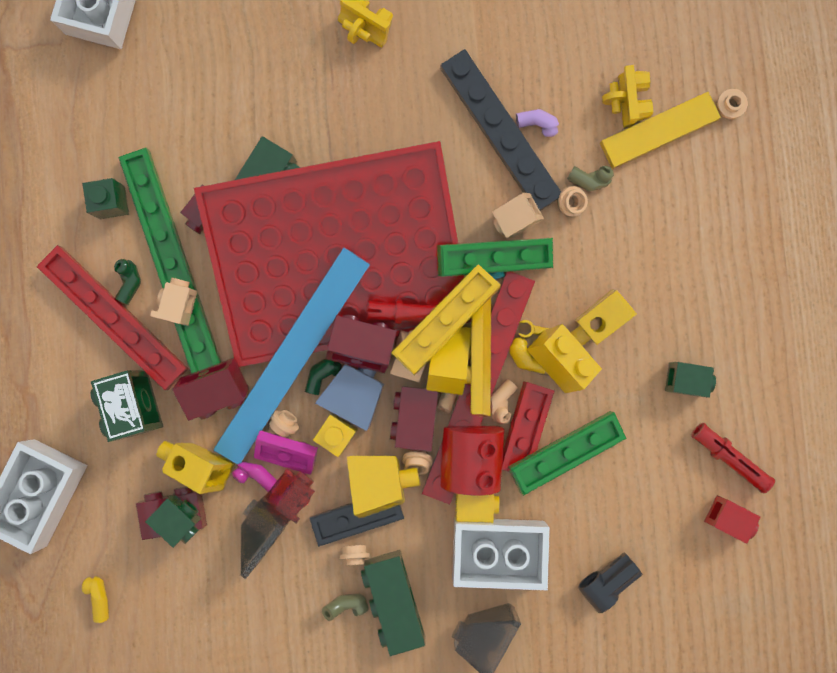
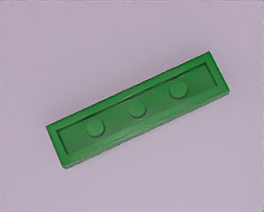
M553 238L437 245L438 276L468 275L478 264L487 273L553 268Z
M609 411L508 466V469L520 494L524 496L627 438L615 412Z

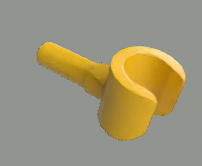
M522 320L519 323L530 324L531 332L527 335L518 334L521 337L528 338L533 334L540 335L549 328L535 326L529 320Z

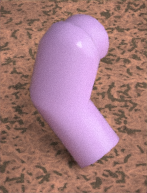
M541 109L516 113L518 128L537 125L542 128V133L545 137H553L558 133L557 126L559 122L557 118Z

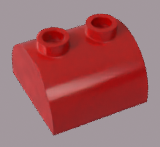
M501 426L444 427L440 487L452 493L472 496L492 495L500 492L504 428Z

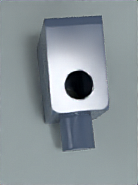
M345 364L315 404L367 431L371 425L384 383L374 379L376 371L360 367L356 369Z

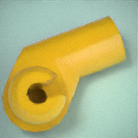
M521 337L513 339L509 353L516 366L523 370L545 374V370L527 351V341Z
M97 576L94 578L87 577L82 583V592L84 594H91L93 621L95 623L105 622L109 619V609L104 581Z

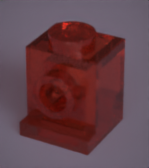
M287 468L265 495V498L276 511L297 524L300 520L297 514L309 503L311 496L315 492L311 487L314 481L302 471L295 474Z

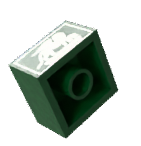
M127 370L91 381L93 388L90 392L93 404L99 409L101 416L99 427L103 436L107 437L108 442L163 428L149 375L144 370Z

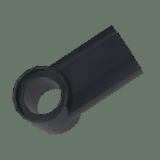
M624 552L602 571H595L585 577L579 584L578 589L597 613H603L614 606L619 599V594L643 574Z

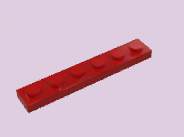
M57 245L36 266L164 390H169L189 369L63 247Z

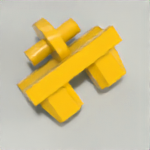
M340 0L341 10L337 21L342 24L344 29L349 31L347 40L355 44L361 38L366 42L371 41L382 48L387 41L393 14L385 8H380L376 14L368 10L369 0Z
M634 65L625 66L624 72L618 76L619 85L618 82L610 83V92L602 96V103L612 106V114H618L622 111L623 128L632 127L637 121L650 118L654 112L651 99H637V92L648 91L650 88V72L635 71Z

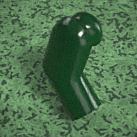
M119 259L114 265V270L120 274L123 285L115 298L129 305L141 284V278L137 266L131 260Z
M324 358L313 365L310 369L304 392L319 395L323 379L330 375L336 376L342 369L341 363Z

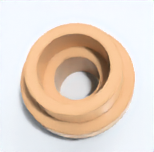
M738 89L724 91L717 100L719 114L727 119L740 117L748 106L745 94ZM729 99H733L737 103V107H732Z
M575 186L565 188L558 198L559 209L566 216L580 215L588 204L584 191ZM572 196L574 204L570 207L569 198Z
M283 410L274 411L272 414V420L269 425L278 435L288 438L291 434H295L298 431L297 418L291 412Z
M410 450V452L403 455L402 462L405 465V469L418 468L419 475L428 473L429 467L432 466L433 458L426 451Z
M366 545L342 547V555H339V560H346V566L364 565V559L370 558V553L366 552Z

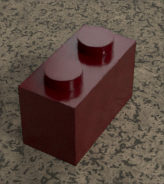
M336 315L325 359L385 374L389 366L396 330H392L388 325L379 322L372 324L361 322L359 318L352 315H343L342 317Z
M231 358L179 378L172 391L185 416L190 421L198 417L201 420L209 418L217 410L225 407L227 409H234L244 402L249 387L235 358Z
M402 386L401 392H395L393 410H399L398 422H392L390 440H396L395 448L432 451L438 392Z

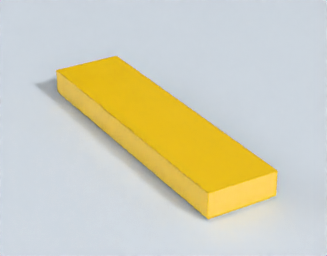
M706 92L602 140L600 145L611 168L614 169L712 124L721 117L709 92Z
M478 264L391 354L415 376L498 291L501 285Z
M491 298L472 316L471 413L480 417H490Z

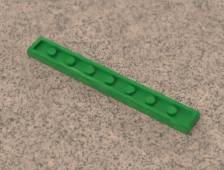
M143 148L118 157L162 288L165 287L166 282L170 283L171 278L190 282L188 288L197 291L150 150ZM197 292L189 325L174 323L191 374L221 363Z

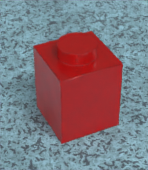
M717 495L704 522L747 544L749 539L756 535L759 528L758 522L761 517Z

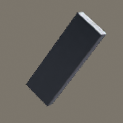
M353 503L310 516L309 519L318 547L402 520L404 519L401 505L364 518H358L354 515Z

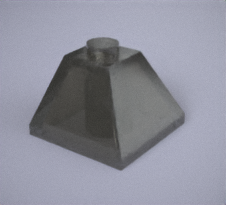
M266 496L262 497L259 501L253 499L243 512L246 519L241 524V576L244 579L257 567L293 518L292 515Z
M507 603L468 614L464 622L459 621L452 634L455 651L479 673L495 672L519 629L521 622L515 607Z

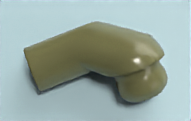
M574 166L567 179L586 191H595L607 187L612 181L614 172L610 167L602 166L600 170L588 174Z
M361 594L340 595L322 608V614L326 620L332 621L345 610L352 609L355 616H361L368 611L369 607L365 602L366 598Z

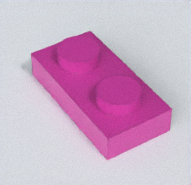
M259 431L255 442L254 458L311 475L315 466L318 447L311 446L305 442L284 438L277 434Z

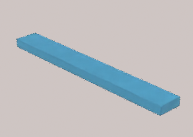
M345 247L342 249L213 449L215 452L237 465L242 462L255 442L259 431L263 430L336 318V315L370 265L368 262Z

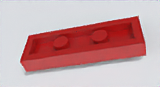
M523 381L503 448L502 470L510 472L508 466L537 451L555 390Z

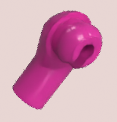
M241 462L237 465L238 468L232 472L233 478L239 483H245L249 477L257 481L267 492L272 491L278 484V481L262 465Z

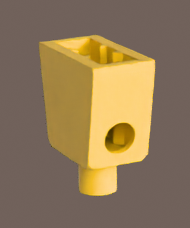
M611 289L575 319L579 326L571 334L582 346L591 339L598 345L636 316L637 313L618 290ZM596 317H600L602 325L596 330L592 329L590 326L591 321Z
M164 441L156 453L158 458L166 461L162 468L164 474L199 494L223 490L235 466L234 462L193 443H175L174 445Z
M347 456L354 515L358 518H364L405 503L403 489L420 486L418 468L401 470L396 456Z

